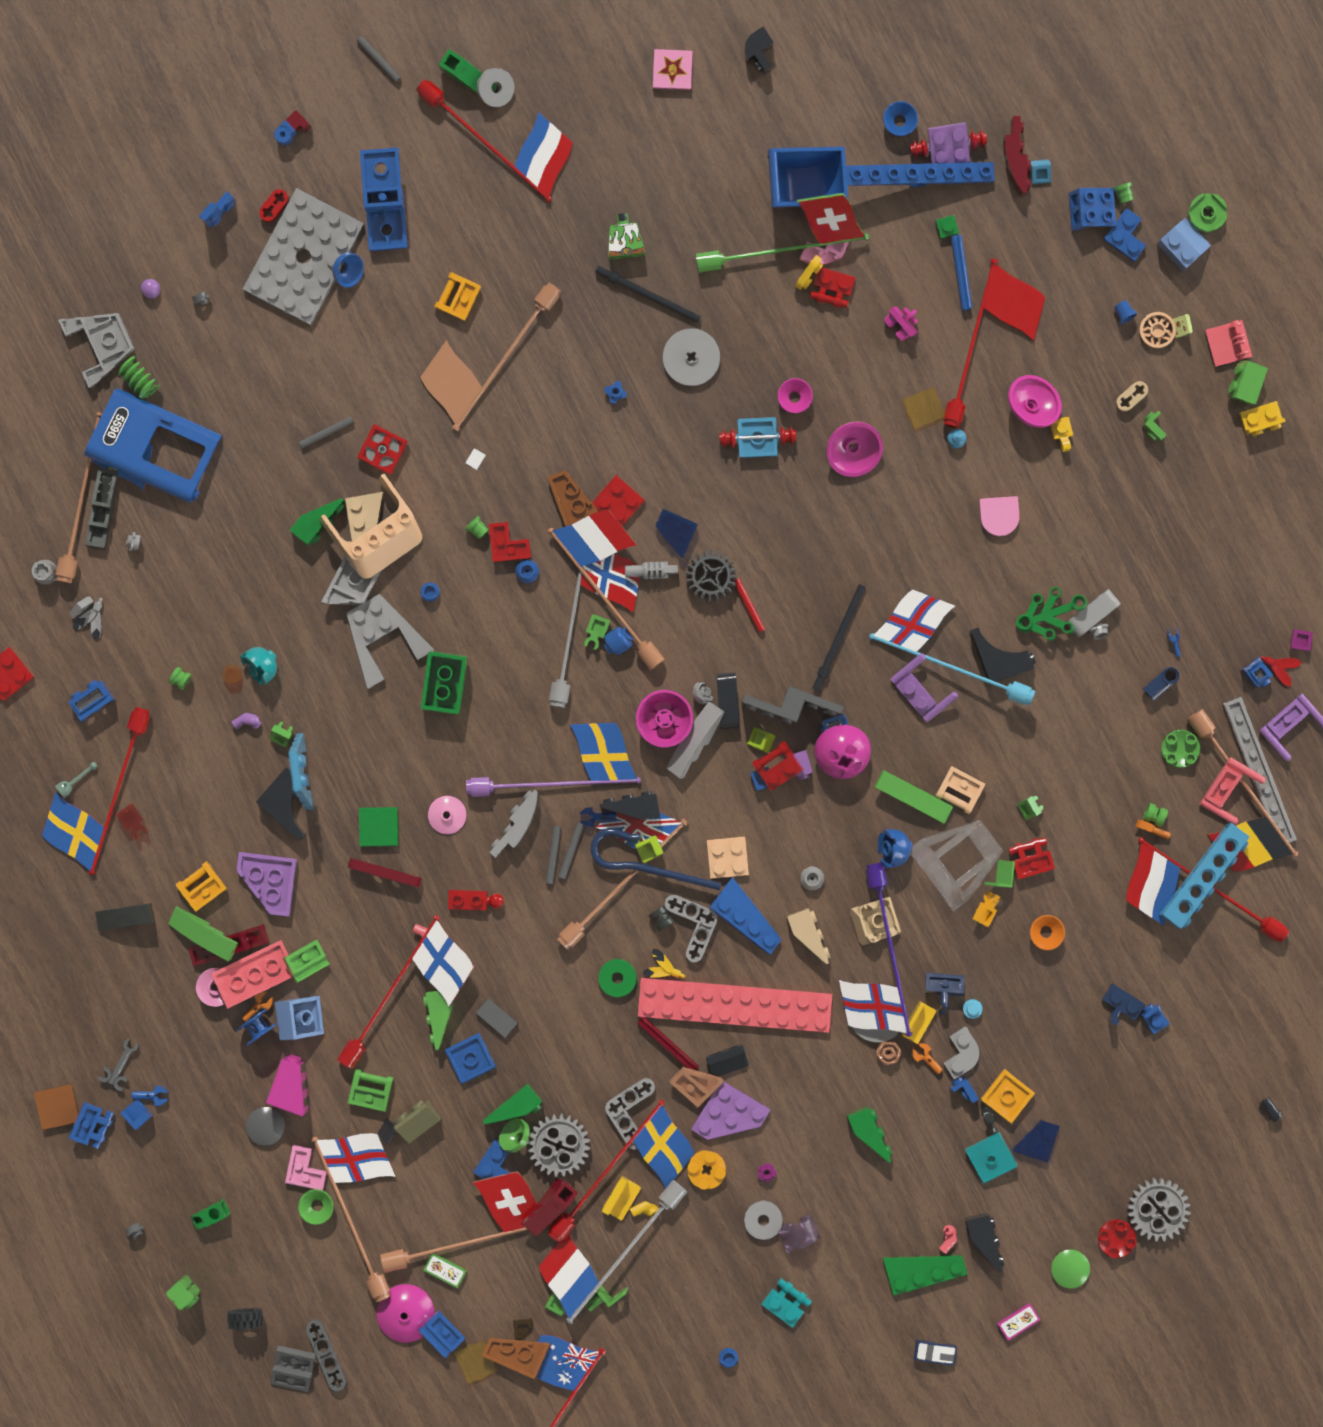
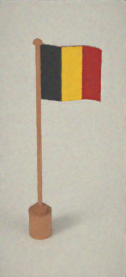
M1200 709L1191 715L1187 721L1199 738H1210L1227 762L1229 758L1212 736L1215 733V725L1205 711ZM1241 777V783L1266 817L1245 821L1236 825L1250 838L1247 840L1248 846L1242 852L1239 851L1235 856L1237 860L1231 866L1233 871L1251 869L1269 860L1288 855L1297 857L1298 851L1295 852ZM1220 832L1211 833L1208 836L1214 842ZM1227 841L1225 849L1231 852L1233 846Z

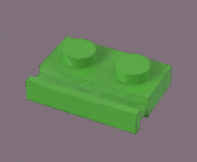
M318 940L310 942L283 958L290 974L295 979V983L300 982L330 964Z

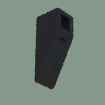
M652 791L642 792L639 797H633V794L622 796V800L615 801L614 798L605 799L603 804H599L602 809L638 820L661 817L656 793L652 794Z
M988 1213L965 1217L969 1237L997 1271L1001 1273L1004 1261L1002 1255H998L997 1251L1000 1244L998 1236H994L993 1229L996 1228L994 1218L990 1217Z

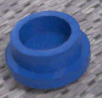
M428 582L421 587L420 594L424 600L432 602L439 597L440 590L436 584Z
M725 1348L719 1354V1361L724 1367H733L738 1362V1354L732 1348Z

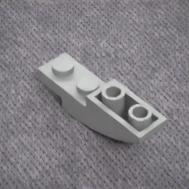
M536 789L533 792L529 790L523 796L524 802L520 807L516 805L510 811L512 816L509 819L515 824L513 826L509 824L502 832L505 834L501 840L497 838L490 846L492 850L489 853L494 857H497L507 844L515 848L523 838L535 813L538 799V791Z

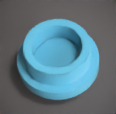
M970 999L964 1003L963 1012L968 1018H977L982 1013V1005L979 1001Z

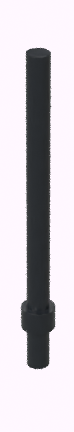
M600 266L595 271V273L607 278L609 282L624 286L696 323L701 318L700 315L619 276L620 274L615 271L611 272Z
M861 584L858 585L822 667H819L817 671L818 676L812 689L818 692L824 679L830 673L829 668L866 588Z

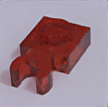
M133 803L116 814L126 830L133 829L132 834L135 839L140 838L137 834L139 829H142L145 834L148 833V829L140 825L139 822L143 818Z

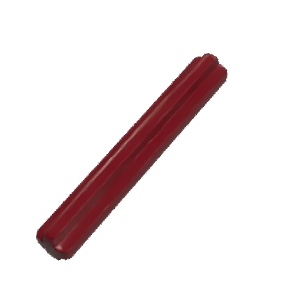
M645 1017L638 1021V1026L685 1068L698 1070L699 1065Z

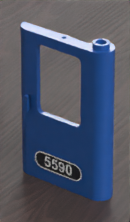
M116 388L87 444L84 456L191 503L192 500L196 501L199 495L198 485L222 435ZM157 427L167 429L205 447V452L191 479H185L143 459V455Z

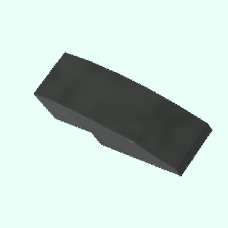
M151 903L95 912L98 931L154 922Z

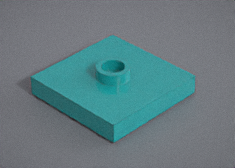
M1000 1132L965 1148L983 1184L1018 1167Z

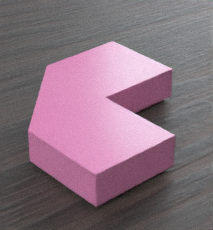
M849 242L826 245L825 249L818 246L804 248L799 260L810 264L817 255L822 259L820 263L823 265L842 259Z

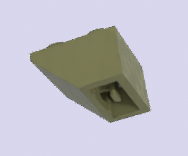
M420 1100L411 1108V1113L404 1112L395 1120L396 1125L394 1129L408 1143L441 1120L440 1115L428 1100L425 1102Z

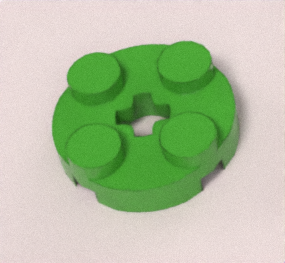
M1201 194L1191 202L1187 214L1193 227L1204 233H1209L1219 229L1224 224L1227 218V206L1225 201L1216 194ZM1210 208L1212 210V217H1205L1203 209L1208 210Z

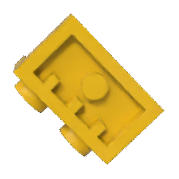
M1277 401L1239 413L1245 434H1252V437L1263 434V430L1270 428V431L1282 428L1281 424L1286 422L1285 418L1282 419Z

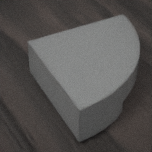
M89 596L79 601L72 608L69 615L73 619L76 618L94 602L93 599Z

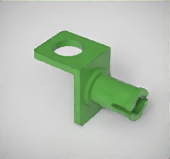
M601 1285L586 1303L585 1307L589 1306L588 1310L593 1311L602 1302H605L610 1307L626 1294L628 1288L625 1287L612 1298Z

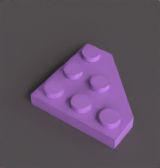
M239 852L237 872L265 906V909L269 914L290 916L297 859Z
M723 1081L712 1093L691 1130L708 1140L761 1127L770 1109Z

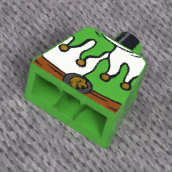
M627 213L617 214L618 225L610 226L609 260L645 256V249L637 223H629Z

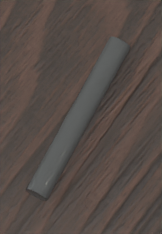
M362 36L357 39V43L397 83L401 77Z
M350 416L299 443L302 448H305L354 422Z
M577 822L558 875L560 878L566 879L584 824Z
M559 826L553 827L546 883L553 884L561 832V827Z

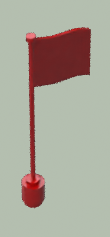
M991 258L990 260L991 268L957 397L952 399V401H948L943 420L944 425L947 427L958 428L963 420L966 406L960 400L983 309H986L1000 321L1022 331L1033 341L1036 335L1045 296L1033 286L1008 274L997 265V259Z

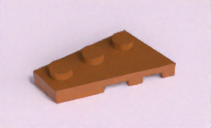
M566 470L547 477L565 527L593 513L599 512Z
M489 1338L482 1356L535 1379L550 1343Z

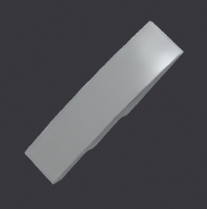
M711 702L707 703L693 722L688 736L678 745L666 769L679 778L685 777L691 763L697 761L704 745H709L724 714L723 710Z

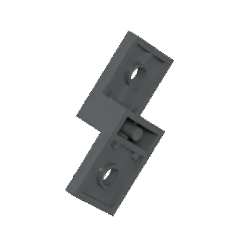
M790 686L787 688L781 707L748 695H744L741 702L745 704L744 708L754 712L756 709L762 710V715L773 718L774 715L781 717L780 721L789 725L792 722H797L804 702L807 703V707L818 710V707L825 709L824 713L833 717L836 714H841L844 706Z

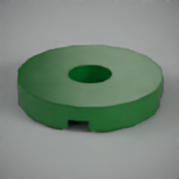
M612 959L602 966L598 981L606 994L612 997H622L633 990L637 975L634 967L629 962L623 959ZM619 972L623 975L621 983L613 982L612 975Z

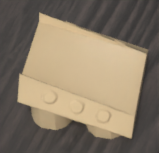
M883 898L892 937L900 934L901 930L891 898ZM879 900L850 910L858 941L862 946L887 938Z

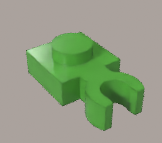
M592 614L586 633L591 635L585 640L584 646L587 647L590 641H594V650H597L599 647L598 638H605L610 620Z

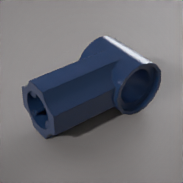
M1173 667L1164 668L1160 674L1143 688L1144 692L1155 701L1179 680L1178 670ZM1168 670L1174 673L1172 681H1168L1165 678V673Z

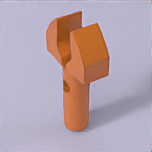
M1138 819L1136 827L1154 833L1164 839L1170 838L1169 832Z
M267 991L254 996L256 1003L242 1016L245 1022H248L260 1009L267 1008L269 1010L272 1007L273 997L267 1003L261 1004L262 997Z
M918 1043L924 1049V1056L918 1054L912 1048L913 1058L917 1062L924 1060L936 1074H940L943 1071L930 1056L929 1051L931 1048L927 1044Z

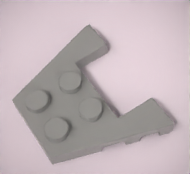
M119 313L58 320L66 337L85 329L100 363L82 372L90 389L135 349Z

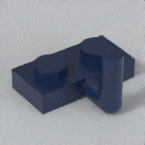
M926 973L925 994L941 995L938 1010L940 1015L946 1013L948 995H964V975Z
M1111 983L1102 998L1103 1001L1115 1008L1108 1018V1021L1113 1025L1119 1023L1118 1017L1121 1012L1136 1020L1145 1006L1143 1002Z

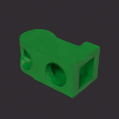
M223 1198L191 1215L190 1218L196 1230H199L228 1217L231 1213Z

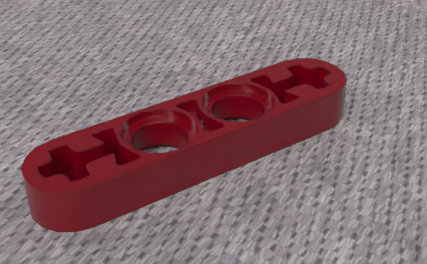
M350 858L348 868L415 887H420L422 878L354 858Z

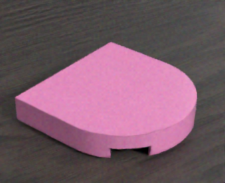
M1018 496L979 499L980 520L987 532L994 536H1005L1017 527L1019 522Z

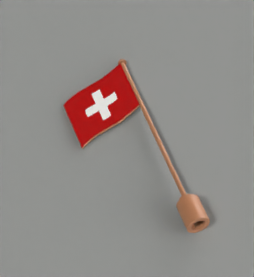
M518 1171L472 1182L482 1194L492 1217L504 1232L412 1255L404 1252V1249L380 1254L384 1273L408 1268L407 1264L410 1263L412 1258L528 1230L522 1223L537 1203L527 1182Z

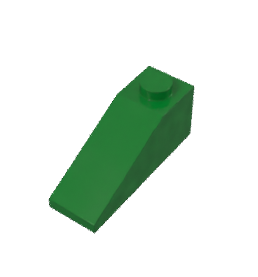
M527 1083L483 1120V1123L489 1124L524 1116L530 1112L534 1114L542 1107L540 1104L543 1100L531 1085Z

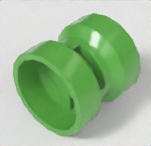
M1149 803L1144 812L1143 820L1154 822L1156 826L1162 827L1168 810L1157 808L1155 804Z

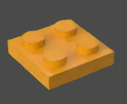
M1003 1069L980 1099L1012 1123L1035 1093Z

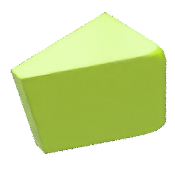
M754 727L747 745L769 753L775 735Z

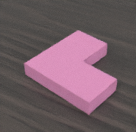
M298 1145L292 1146L285 1180L286 1184L310 1189H324L327 1172L309 1168L312 1148Z

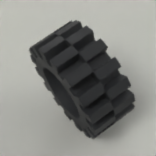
M240 1308L227 1312L228 1328L243 1330L263 1326V1311L261 1308Z

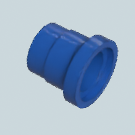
M1127 300L1120 302L1114 307L1121 324L1127 323L1137 316V312L1131 308Z

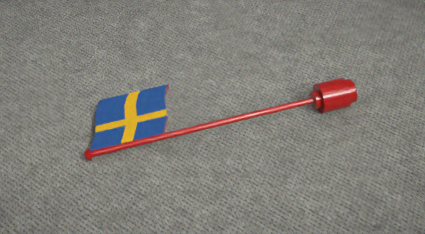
M135 706L134 711L131 712L127 729H130L129 733L133 735L104 826L91 815L68 803L55 792L42 836L51 845L78 860L88 869L90 875H95L96 873L94 870L136 735L140 736L141 733L145 734L150 719V711Z
M663 1100L658 1101V1105L570 1214L567 1212L565 1215L561 1213L552 1223L548 1234L553 1239L560 1242L568 1236L576 1226L574 1223L575 1219L573 1218L574 1214L633 1141L644 1160L660 1177L665 1189L693 1157V1148L687 1138L671 1121L663 1107L665 1105Z

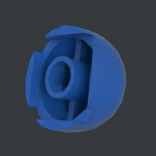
M897 829L882 830L884 833H880L878 837V853L882 852L883 859H880L881 863L886 868L904 864L908 860L910 852H912V842L909 841L906 834Z

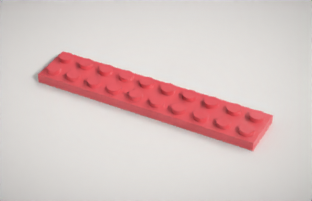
M641 978L638 1017L829 1033L832 994Z

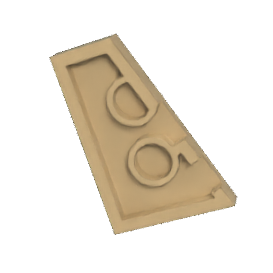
M383 492L345 498L352 541L378 525L384 496Z

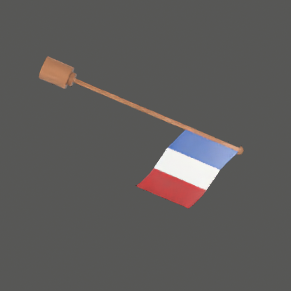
M609 510L593 513L572 525L554 530L549 528L548 534L550 533L639 644L636 647L638 649L636 654L650 671L654 669L665 658L651 641L648 643L646 641L641 642L582 568V566L601 561L622 549L637 546V544Z

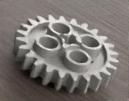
M561 1113L560 1118L557 1119L556 1115L553 1114L552 1120L546 1116V1122L544 1123L539 1120L540 1128L534 1126L533 1129L536 1133H530L529 1135L534 1138V1140H529L528 1144L533 1145V1147L528 1149V1152H534L530 1159H537L534 1165L541 1164V1172L545 1168L548 1169L547 1175L554 1171L555 1177H557L558 1172H561L564 1177L567 1170L570 1174H573L572 1168L574 1167L579 1170L578 1163L585 1164L582 1157H588V1154L584 1152L590 1149V1146L585 1145V1143L590 1141V1138H584L588 1131H581L584 1125L577 1126L578 1119L571 1122V1115L564 1119L563 1113ZM556 1128L559 1135L551 1137L548 1134V1130ZM574 1135L577 1141L574 1144H569L566 1141V1137ZM543 1138H546L554 1143L562 1141L563 1146L575 1149V1152H571L570 1150L565 1149L563 1147H560V1149L558 1150L556 1149L555 1144L543 1141ZM549 1146L552 1149V1153L548 1156L544 1155L541 1151L542 1147ZM560 1154H569L570 1160L562 1162L559 1158Z
M1152 1178V1184L1145 1180L1144 1187L1138 1184L1140 1190L1132 1191L1136 1196L1129 1197L1133 1202L1127 1205L1128 1208L1132 1209V1211L1127 1213L1128 1216H1133L1130 1223H1136L1134 1229L1138 1230L1141 1228L1139 1234L1143 1236L1146 1233L1147 1239H1150L1152 1235L1155 1241H1158L1159 1236L1165 1241L1166 1235L1173 1239V1232L1179 1235L1178 1228L1185 1229L1182 1222H1189L1185 1215L1191 1213L1185 1208L1189 1207L1190 1204L1184 1203L1188 1197L1186 1195L1181 1196L1184 1190H1177L1178 1185L1176 1183L1171 1186L1169 1179L1165 1184L1163 1178H1160L1158 1183L1155 1178ZM1159 1191H1163L1164 1198L1159 1201L1156 1200V1194ZM1148 1196H1151L1154 1202L1161 1207L1162 1212L1168 1217L1170 1223H1167L1162 1215L1156 1212L1157 1210L1148 1200ZM1145 1203L1149 1204V1210L1146 1213L1141 1212V1206ZM1175 1206L1177 1209L1176 1213L1171 1216L1168 1215V1209ZM1160 1218L1162 1220L1160 1227H1153V1221Z

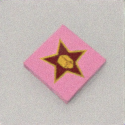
M654 49L653 89L691 90L692 51Z

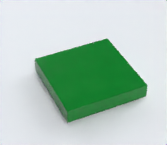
M398 807L359 808V846H398Z

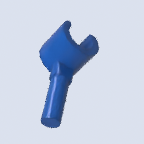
M1176 629V635L1171 636L1168 630V638L1174 646L1175 656L1178 657L1180 656L1178 646L1180 634L1178 629Z

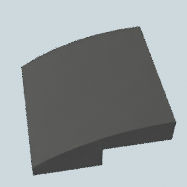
M278 1345L271 1384L308 1392L316 1353Z

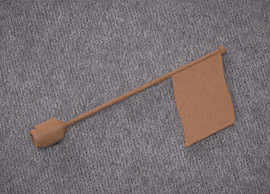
M548 282L547 285L542 287L534 299L536 302L535 306L537 307L536 311L483 387L472 371L453 352L447 340L421 376V380L427 390L446 409L455 423L452 428L456 431L460 430L459 426L540 310L543 312L545 310L550 311L558 300L561 290Z

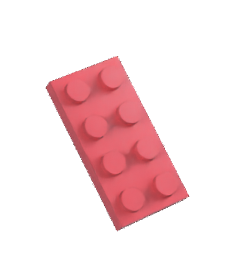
M282 940L211 973L227 1008L293 977L283 960L288 953Z

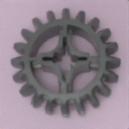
M704 550V557L697 553L696 556L699 560L691 559L694 566L687 565V568L692 570V572L685 573L686 576H691V579H687L686 583H693L689 590L697 589L694 592V596H697L699 592L702 593L701 600L704 599L705 595H708L709 602L712 599L711 596H715V600L718 601V594L725 598L726 595L723 591L726 590L728 593H731L732 590L728 586H735L731 579H737V576L731 575V573L735 572L736 568L730 569L729 567L734 562L726 563L728 555H725L723 559L720 558L722 555L721 551L718 552V556H714L715 551L711 550V555L708 556L707 550ZM715 560L720 562L722 566L711 568L706 561ZM701 564L705 574L696 581L695 571ZM707 569L711 573L717 572V576H714L716 578L715 582L711 578L706 579V576H708ZM726 570L727 581L721 587L718 575ZM705 583H711L716 588V591H707L700 586Z

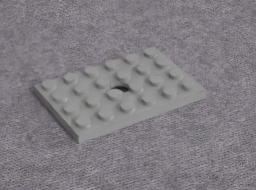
M296 188L243 290L312 325L335 281L333 278L334 262L340 255L347 252L350 253L364 227V223ZM302 249L308 250L311 254L309 262L304 264L299 263L296 259L297 252ZM344 262L340 264V266H339V272H340L342 266L344 265Z

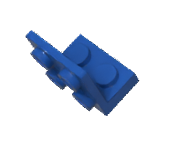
M1078 188L1069 192L1071 231H1079L1086 227L1116 226L1113 188Z

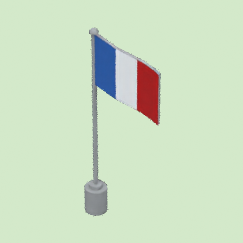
M672 1180L659 1196L661 1199L659 1203L662 1206L600 1281H598L590 1263L576 1247L570 1233L564 1240L562 1239L540 1264V1272L546 1283L560 1300L568 1316L567 1322L569 1324L573 1323V1319L663 1209H674L688 1191L675 1180Z

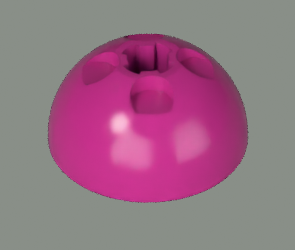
M658 690L650 693L641 701L636 713V724L641 736L647 742L659 747H671L682 742L690 733L693 725V712L688 701L679 693L671 690Z
M837 725L827 729L819 736L815 743L814 756L818 766L824 773L833 778L848 779L858 775L866 768L871 757V744L866 734L860 729L850 725Z

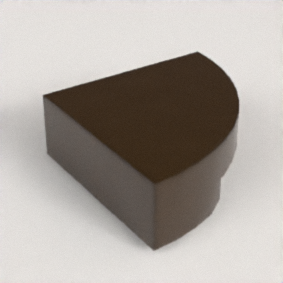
M532 1318L513 1320L515 1340L523 1338L530 1331Z

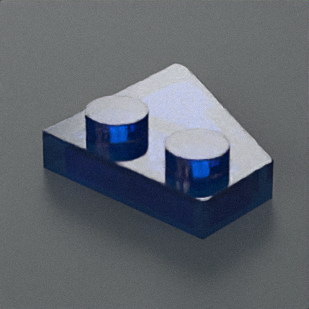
M1040 1119L1034 1125V1128L1028 1131L1023 1136L1024 1138L1012 1148V1151L1048 1163L1060 1126Z

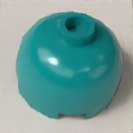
M253 647L240 656L242 665L247 664L251 671L249 675L260 685H266L276 675L277 663L275 660L277 657L273 651H267L262 647Z

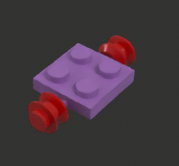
M965 122L927 128L929 144L924 139H921L920 143H916L913 140V144L910 145L911 156H915V159H917L918 155L926 158L928 152H930L931 164L970 162L969 145L973 150H976V146L979 145L984 149V145L987 144L986 133L980 130L979 134L971 131L968 137Z

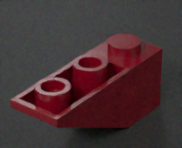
M557 1178L523 1221L522 1225L533 1235L537 1236L570 1205L578 1192L566 1181Z

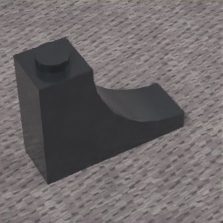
M979 627L969 631L987 679L998 682L1034 669L1033 664H1036L1033 654H1029L1028 650L1023 652H1006L991 645L983 637Z
M286 767L256 803L297 839L302 840L306 833L299 826L295 818L293 808L295 792L293 789L291 769Z

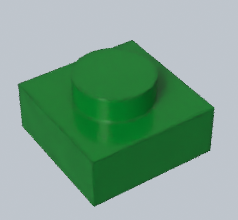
M954 215L935 220L940 240L959 234Z

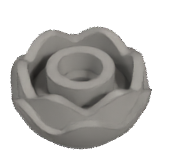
M697 682L694 685L692 695L696 702L705 705L713 700L711 689L706 687L704 682Z
M810 866L802 871L800 882L808 890H817L824 883V874L819 868Z

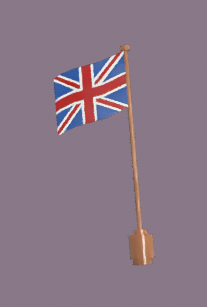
M611 812L596 828L601 830L617 828L629 834H641L642 839L636 842H629L617 837L634 849H636L635 844L656 835L662 848L684 825L687 826L689 823L684 818L680 822L661 812V817L647 820H638ZM633 870L581 923L577 921L574 924L571 921L559 933L560 936L557 940L567 950L570 947L573 948L585 936L583 933L585 928L583 926L638 870Z

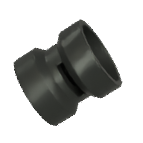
M665 905L648 915L656 923L655 927L658 932L674 922L672 916L667 914Z

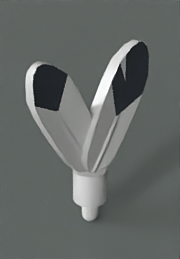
M102 598L95 602L93 609L85 612L74 622L73 629H82L91 622L92 636L95 639L100 638L102 633L100 609L103 605L101 604Z

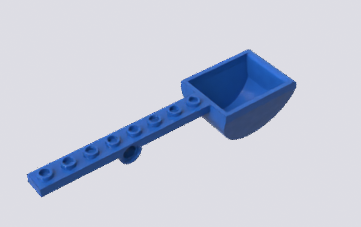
M845 147L771 148L767 152L771 208L801 207L797 200L843 193L848 199L847 186L909 185L910 187H922L928 184L993 183L995 181L993 162L846 166Z

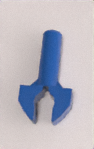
M155 1086L152 1092L133 1091L131 1097L132 1099H152L154 1106H160L168 1099H160L156 1095L159 1092L168 1093L169 1091L163 1086Z

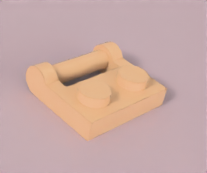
M951 766L935 797L943 798L963 809L965 813L970 814L985 784ZM947 786L971 798L969 803L946 792Z

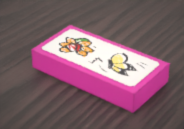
M1028 1303L997 1324L1009 1341L1040 1321V1318L1031 1304Z

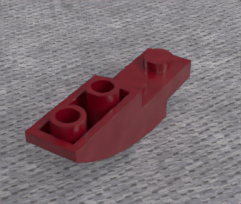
M1013 116L1011 119V135H1005L1003 138L1004 158L1012 183L1020 196H1025L1027 191H1030L1031 181L1027 179V172L1031 170V160H1028V154H1020L1023 153L1024 142L1020 141V134L1024 132V122H1021V116Z

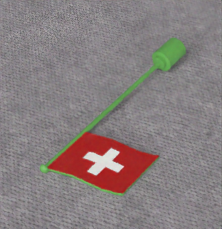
M843 193L800 199L797 202L805 211L811 231L817 238L818 243L723 257V253L719 254V250L697 253L698 273L720 270L721 265H724V261L862 239L867 241L869 235L867 233L864 235L856 222L851 204Z

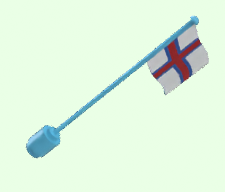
M911 590L900 601L888 621L875 634L871 633L869 639L880 641L918 656L921 653L917 651L931 638L942 619L955 606ZM925 655L926 660L1007 690L1006 694L1009 695V700L1022 705H1031L1036 692L1031 690L1032 687L1016 681L1007 687Z

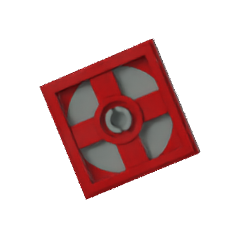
M373 424L357 459L392 475L408 441Z

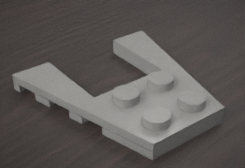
M380 594L346 613L368 689L382 682L385 678L366 646L399 628L417 660L427 656L428 651H435Z

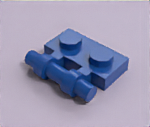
M83 1102L69 1134V1139L88 1145L91 1138L94 1139L92 1146L99 1149L101 1143L105 1141L108 1127L112 1125L114 1112L107 1110L105 1117L100 1116L102 1108ZM97 1122L101 1123L98 1133L93 1132Z

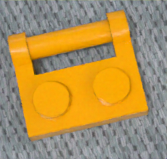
M450 272L447 285L439 302H436L434 307L466 321L481 286ZM458 282L460 283L459 289L451 306L448 307L446 302L455 283Z
M207 861L184 881L176 883L177 888L195 912L227 889ZM208 873L210 877L191 892L187 890L188 886Z

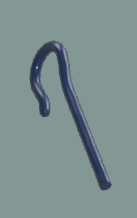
M607 828L598 832L591 842L590 852L592 858L598 866L604 869H633L720 891L721 883L637 862H607L600 857L598 845L604 837L610 835L629 842H636L642 839L641 834H629L617 828Z

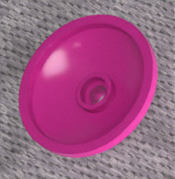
M1025 375L1017 378L1009 388L1008 402L1010 408L1023 423L1036 428H1044L1052 425L1059 418L1062 409L1060 396L1056 389L1045 379L1034 375Z
M850 422L842 425L830 436L826 447V455L831 467L839 474L848 477H857L870 472L879 463L883 453V441L880 434L873 426L864 422ZM854 442V445L849 447V444Z
M401 1284L392 1287L389 1291L390 1296L378 1303L377 1321L381 1330L386 1336L397 1342L408 1343L422 1338L423 1335L418 1329L435 1314L431 1298L423 1289L415 1285ZM401 1313H407L408 1318L403 1319Z

